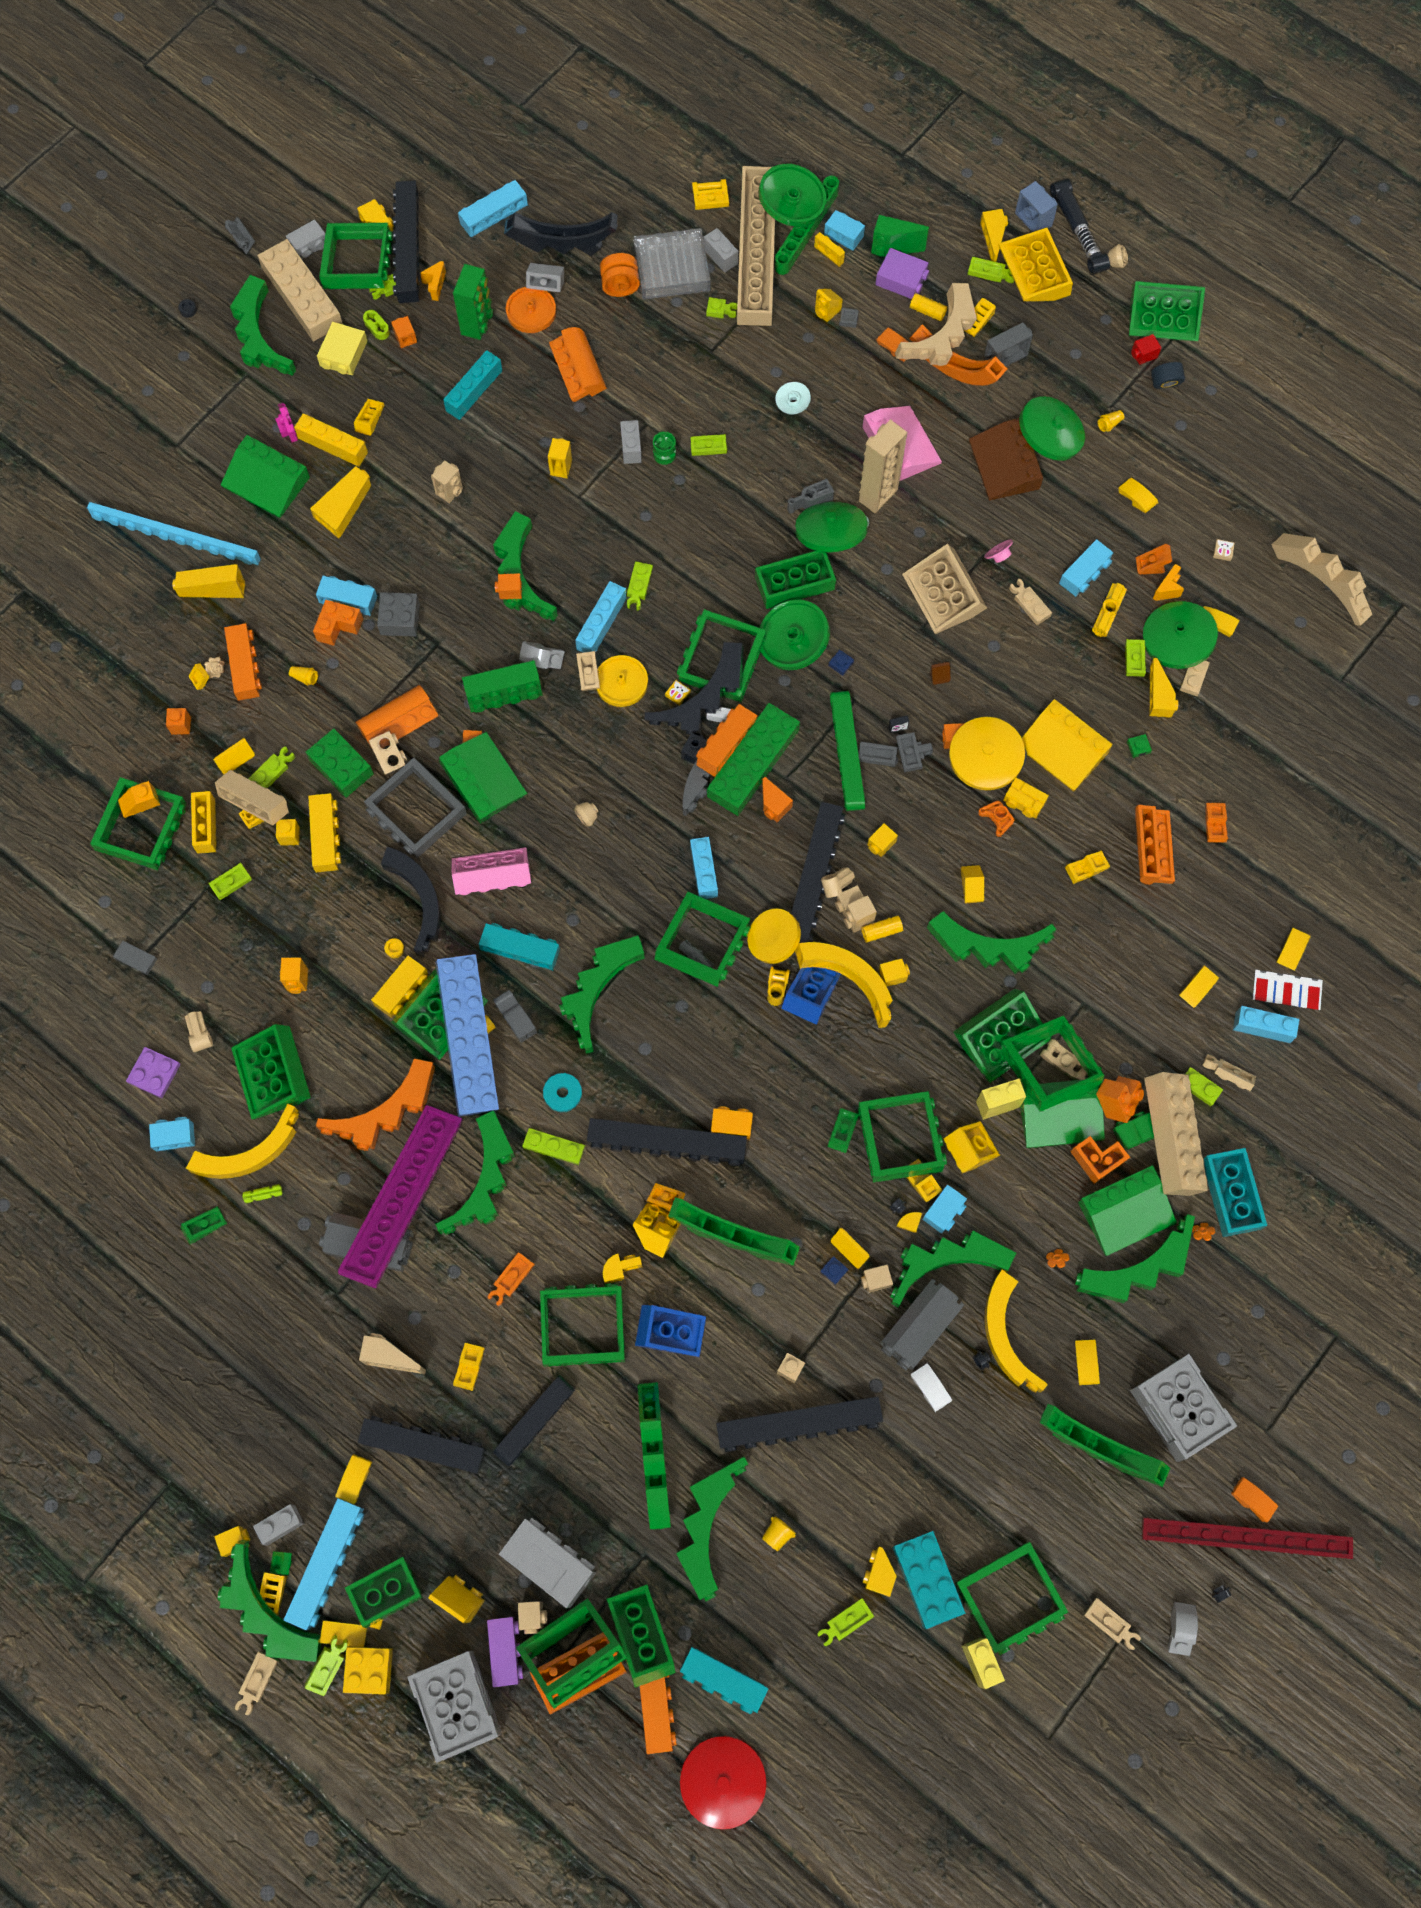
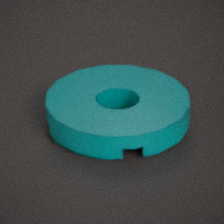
M559 1073L547 1080L543 1088V1097L546 1104L552 1110L568 1112L580 1103L582 1088L574 1076L567 1073ZM561 1088L568 1090V1095L564 1098L557 1095L558 1090Z

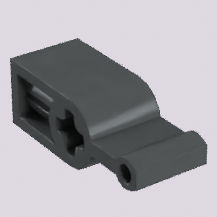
M828 479L804 488L801 496L790 498L787 504V511L794 513L795 510L802 507L807 509L819 503L833 501L834 490Z
M510 990L493 1000L520 1043L537 1033L535 1026Z

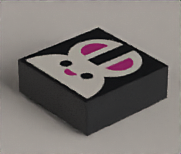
M908 716L890 719L889 732L893 733L908 729Z

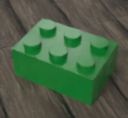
M332 729L306 751L309 761L345 798L374 775L371 766L335 729Z
M404 1557L345 1587L363 1628H367L423 1598Z

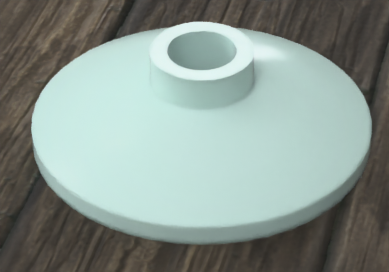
M798 382L786 383L776 393L778 408L787 414H798L804 411L811 400L808 388Z

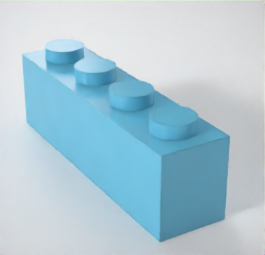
M516 180L507 183L502 188L491 192L488 196L477 200L474 204L458 212L460 224L468 235L473 237L527 206V195Z
M609 581L575 640L577 650L583 653L592 651L596 653L627 599L626 588Z

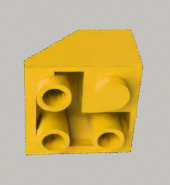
M647 1202L634 1221L633 1227L644 1249L663 1258L681 1224L668 1217L669 1212Z

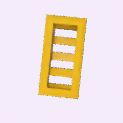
M984 298L974 307L976 320L979 321H975L973 324L976 328L972 327L971 329L964 330L973 337L979 333L995 314L996 306Z
M367 399L354 421L355 431L371 436L384 408V403Z
M264 1572L260 1594L264 1600L265 1598L276 1599L275 1604L268 1602L266 1604L274 1608V1612L279 1615L287 1576ZM269 1580L279 1582L278 1586L269 1585ZM267 1589L276 1590L277 1595L268 1594Z

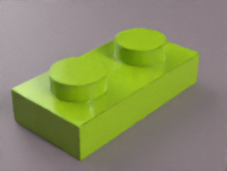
M726 434L690 437L692 456L727 454Z
M1126 639V676H1145V640Z
M240 863L208 884L219 900H222L252 879Z
M1191 1067L1185 1073L1189 1077L1191 1093L1209 1106H1212L1223 1089Z

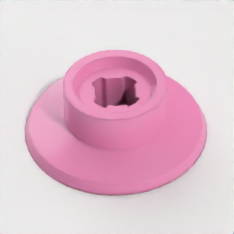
M1006 540L996 545L984 557L986 559L993 558L996 563L1007 559L1012 554L1009 547L1013 544V540Z

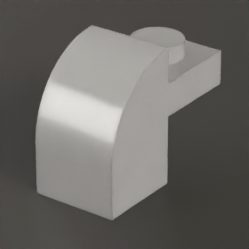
M523 641L519 659L523 662L535 660L536 667L561 669L565 651L544 647L539 643Z
M1174 1602L1170 1617L1172 1632L1168 1644V1652L1190 1656L1192 1645L1196 1643L1198 1630L1196 1605Z

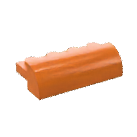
M571 327L561 331L562 335L549 342L573 402L588 394L593 397L607 389L585 332L581 328Z
M418 685L355 723L369 743L368 740L388 731L391 734L394 733L397 740L439 715L431 704L426 692ZM382 738L379 741V745L384 749L390 745L388 739Z
M1137 805L1135 807L1140 882L1148 885L1154 882L1172 884L1175 882L1170 811L1157 810L1156 806Z
M602 1632L542 1665L537 1670L547 1686H549L608 1645L609 1641ZM620 1662L555 1709L551 1706L532 1674L531 1676L551 1715L627 1672L623 1663Z

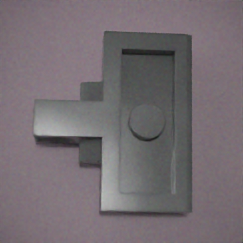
M914 732L896 736L903 771L909 772L922 769L921 759H924V756L930 755L933 752L931 743L921 745V742H916Z

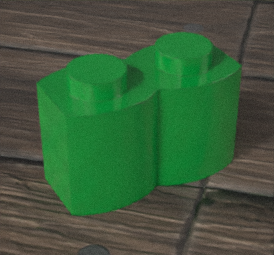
M1143 1111L1134 1115L1135 1119L1128 1121V1123L1120 1121L1116 1123L1117 1127L1113 1129V1132L1125 1150L1154 1139L1150 1113L1145 1114Z

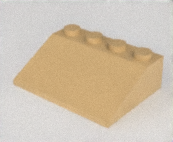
M949 544L944 545L902 574L935 634L969 620L987 609L955 549Z

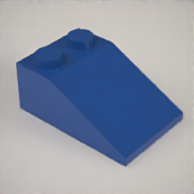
M801 968L786 994L781 1009L817 1025L841 974L826 968Z
M642 1305L635 1346L700 1357L706 1316L653 1305Z

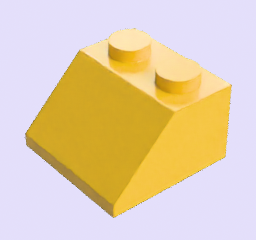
M981 1121L960 1127L944 1138L947 1149L953 1155L956 1165L962 1173L974 1170L1000 1156Z

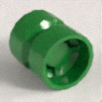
M664 431L657 433L653 438V457L661 465L670 464L676 458L675 437L671 433Z

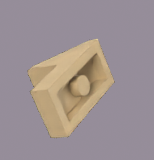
M595 651L576 654L581 690L600 689Z

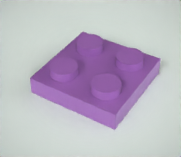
M144 1047L126 1082L159 1098H163L181 1064Z

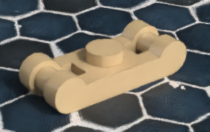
M1051 1039L1048 1042V1047L1040 1053V1056L1074 1081L1085 1080L1087 1073L1075 1055L1062 1047L1056 1040ZM1054 1051L1059 1054L1057 1058L1052 1055ZM1075 1066L1080 1068L1078 1072H1075L1073 1070Z

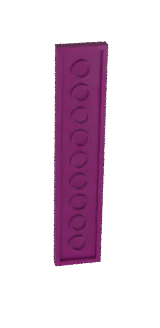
M428 1105L425 1106L339 1267V1275L375 1289L377 1288L462 1124V1118Z

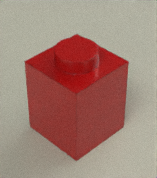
M1154 334L1136 340L1131 353L1133 358L1141 365L1158 358L1161 346Z

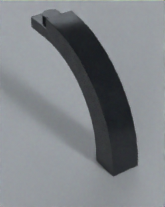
M387 847L381 862L383 870L405 879L421 898L423 921L414 951L417 956L424 957L425 952H428L430 949V940L437 942L440 933L441 911L437 894L425 871L413 859L396 849Z

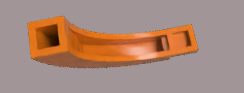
M922 324L909 339L912 342H919L933 335ZM953 351V355L947 365H933L944 374L958 381L980 386L998 381L1007 370L1005 365L996 356L989 360L976 361L960 356Z

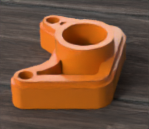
M1000 801L992 802L979 809V816L989 817L996 824L997 837H1001L1014 823V817Z

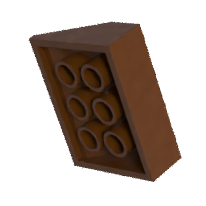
M1019 418L1005 421L969 438V443L989 501L1040 489L1043 476L1034 450L1021 432Z

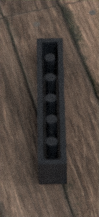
M371 1416L370 1419L364 1418L357 1442L359 1444L480 1474L486 1452L484 1448H481V1443L470 1441L469 1444L461 1443L462 1439L450 1436V1439L441 1438L442 1434L430 1431V1434L422 1433V1428L410 1426V1429L402 1428L403 1424L391 1421L390 1424L382 1423L383 1419Z

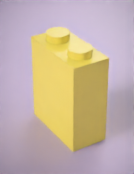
M332 322L317 354L319 365L327 370L332 369L341 374L353 375L367 344L365 331Z
M1016 1079L982 1090L976 1103L984 1120L1020 1108L1026 1095L1020 1079Z
M980 1637L962 1645L978 1687L987 1689L1005 1681L987 1638Z

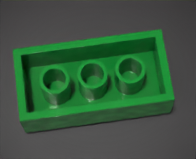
M464 264L453 291L461 335L481 340L482 335L487 331L488 320H491L493 316L491 299L489 298L490 289L487 286L488 277L485 275V269Z
M814 551L755 568V580L766 609L776 607L786 601L801 600L835 590L836 578L826 552Z
M535 660L462 677L471 713L483 712L488 708H500L509 703L517 704L526 699L534 700L542 696Z
M645 1585L608 1598L609 1611L621 1647L627 1657L625 1660L634 1687L636 1688L674 1674V1662L648 1586Z

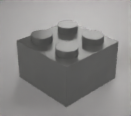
M380 592L377 623L380 635L417 637L420 607L417 594Z

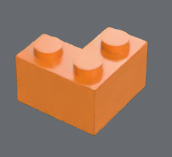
M325 600L313 630L316 640L334 646L340 630L357 635L363 622L362 613L358 608Z
M1118 1076L1116 1081L1105 1079L1097 1092V1097L1106 1118L1128 1123L1130 1117L1134 1115L1139 1101L1143 1099L1144 1091L1140 1081Z
M1091 1136L1070 1151L1094 1184L1130 1158L1119 1141L1102 1152Z

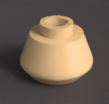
M1118 244L1109 250L1107 255L1110 265L1115 268H1124L1128 263L1125 247Z
M588 802L575 806L574 811L580 821L585 826H592L598 817L596 806Z

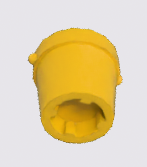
M774 1516L771 1517V1524L762 1539L773 1549L779 1551L790 1538H795L796 1533L785 1522Z

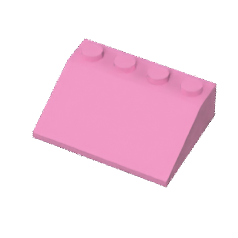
M910 406L884 408L864 415L863 429L868 438L874 437L880 426L886 424L890 419L908 432L899 481L942 463Z

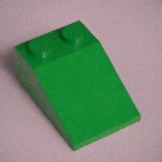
M879 215L874 230L871 253L886 257L890 248L905 254L923 252L926 249L929 226Z

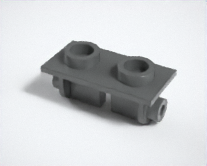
M236 217L235 221H225L226 230L233 235L238 247L242 248L245 254H248L255 242L239 217Z

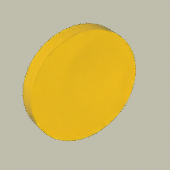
M625 655L613 656L605 660L597 669L600 689H596L602 700L610 705L617 707L633 705L641 700L647 691V671L642 663L633 657Z
M770 909L760 914L753 921L747 938L748 947L757 959L764 963L776 964L788 959L795 952L800 942L801 929L797 919L783 909Z

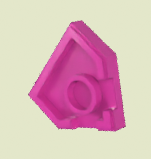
M285 403L278 404L281 414H278V418L275 419L282 438L289 436L291 442L298 441Z

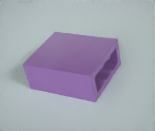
M890 248L877 273L876 285L912 299L915 293L920 294L923 286L922 282L928 278V262Z

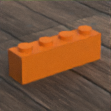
M246 623L224 627L233 689L237 700L260 697L259 690L262 689V686L256 674L259 673L258 663L254 661L257 653L255 646H252L251 642L254 640L252 629L249 630Z
M740 704L735 709L732 708L727 715V720L719 724L717 733L715 735L712 734L708 738L706 747H701L698 751L696 765L715 777L755 723L758 715Z
M669 1676L640 1686L647 1754L673 1751V1746L677 1745L676 1734L671 1732L670 1723H674L673 1709L668 1708V1700H672L671 1688L670 1686L666 1687L665 1678Z

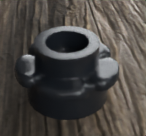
M901 1196L895 1200L889 1207L893 1211L892 1214L895 1212L900 1214L907 1207L905 1204L907 1200H904Z
M978 1350L977 1354L973 1356L975 1364L981 1370L990 1368L991 1358L985 1351L981 1352Z
M1222 1585L1213 1590L1215 1595L1212 1598H1215L1216 1602L1219 1603L1232 1596L1229 1590L1230 1587L1225 1588Z

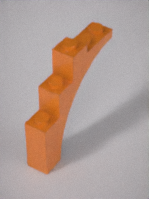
M413 1059L409 1073L402 1085L379 1107L349 1119L329 1120L318 1118L316 1127L321 1130L320 1133L332 1136V1133L340 1134V1137L344 1139H351L353 1137L352 1142L357 1146V1149L368 1151L369 1148L375 1149L380 1127L388 1132L400 1130L405 1108H407L408 1112L412 1113L423 1112L435 1070L433 1062Z

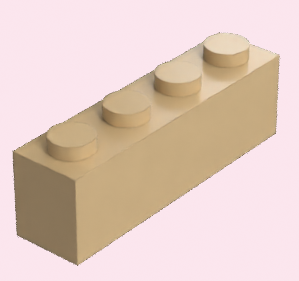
M232 770L215 782L217 794L220 798L271 825L277 823L288 813L287 801L283 796L271 792L268 788H264L255 781H251Z

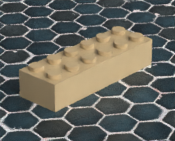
M288 239L257 255L261 268L313 342L327 334L332 322L343 325L340 313Z
M891 419L886 424H882L874 437L871 436L865 444L866 451L864 453L865 460L863 462L864 467L860 482L859 502L875 514L898 490L908 432Z
M1161 1072L1144 1078L1163 1193L1167 1195L1191 1196L1208 1191L1188 1075Z

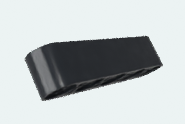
M561 1375L558 1376L497 1446L493 1454L508 1467L511 1466L570 1398L576 1388Z

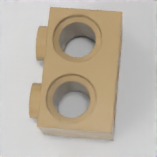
M388 731L368 740L384 774L405 766L404 761L407 759L403 750H398L396 744L399 742L394 733L391 734ZM382 738H386L390 742V746L387 749H382L379 745V741ZM390 755H395L398 758V763L395 766H390L387 762Z

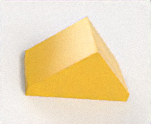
M980 865L962 866L960 869L965 903L984 902V875Z

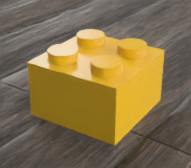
M347 1647L343 1693L389 1694L393 1648Z

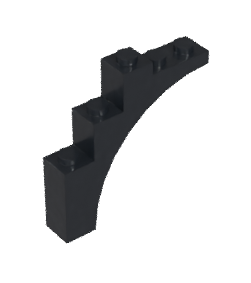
M515 212L506 219L504 235L537 253L550 246L562 254H566L575 247L592 256L601 249L602 241L616 231L618 215L611 212L593 222L576 225H558L539 222Z
M724 642L718 667L709 683L699 694L676 708L661 712H646L644 720L649 722V725L660 726V722L668 723L667 726L678 727L680 723L681 730L685 731L686 735L691 733L696 735V732H701L703 710L707 714H716V711H721L723 689L728 693H736V690H741L744 645L742 643Z

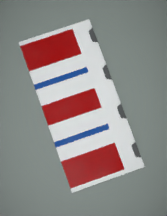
M1255 970L1253 1000L1320 1010L1323 980Z

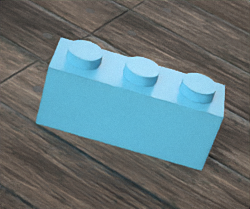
M1096 539L1066 570L1059 584L1075 597L1080 592L1084 593L1089 587L1090 581H1095L1100 576V571L1110 566L1113 552Z
M322 576L316 593L317 599L321 604H324L325 600L358 608L362 614L371 616L377 599V594L373 587L358 585L350 580L342 581L334 576Z
M709 837L691 839L690 849L698 896L704 899L717 898L718 888Z
M1241 1006L1236 1011L1233 1030L1291 1043L1297 1037L1299 1019Z

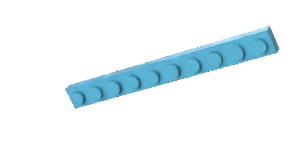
M89 502L87 507L91 517L97 521H108L115 526L121 525L132 531L138 530L146 535L158 536L163 540H173L180 545H190L197 550H207L214 555L221 554L231 560L238 559L248 565H259L261 560L257 550Z

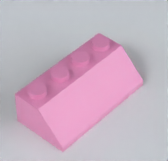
M527 848L452 858V879L455 895H468L471 892L477 891L487 892L490 889L497 888L503 890L511 886L523 887L531 884Z

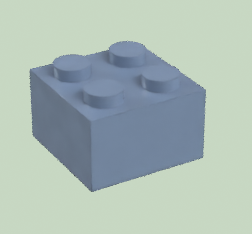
M1035 181L1020 191L1015 214L1032 232L1044 228L1049 229L1053 225L1058 204L1045 191L1044 187Z

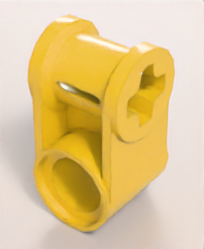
M771 967L767 1000L771 1005L778 1006L783 1003L790 970L782 971ZM773 992H778L781 994V996L775 998L771 994Z

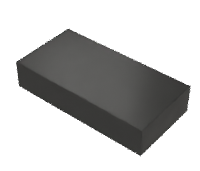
M861 742L859 762L895 767L897 747Z
M122 941L113 956L114 959L147 976L157 961L155 956L125 941Z

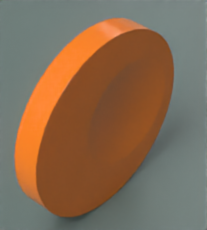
M526 287L520 288L513 292L507 300V319L515 329L521 332L537 333L543 331L555 319V300L548 291Z

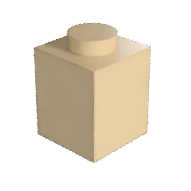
M888 1265L865 1270L863 1277H861L863 1289L867 1288L868 1293L892 1287L893 1282Z
M787 1353L777 1374L795 1384L805 1362Z

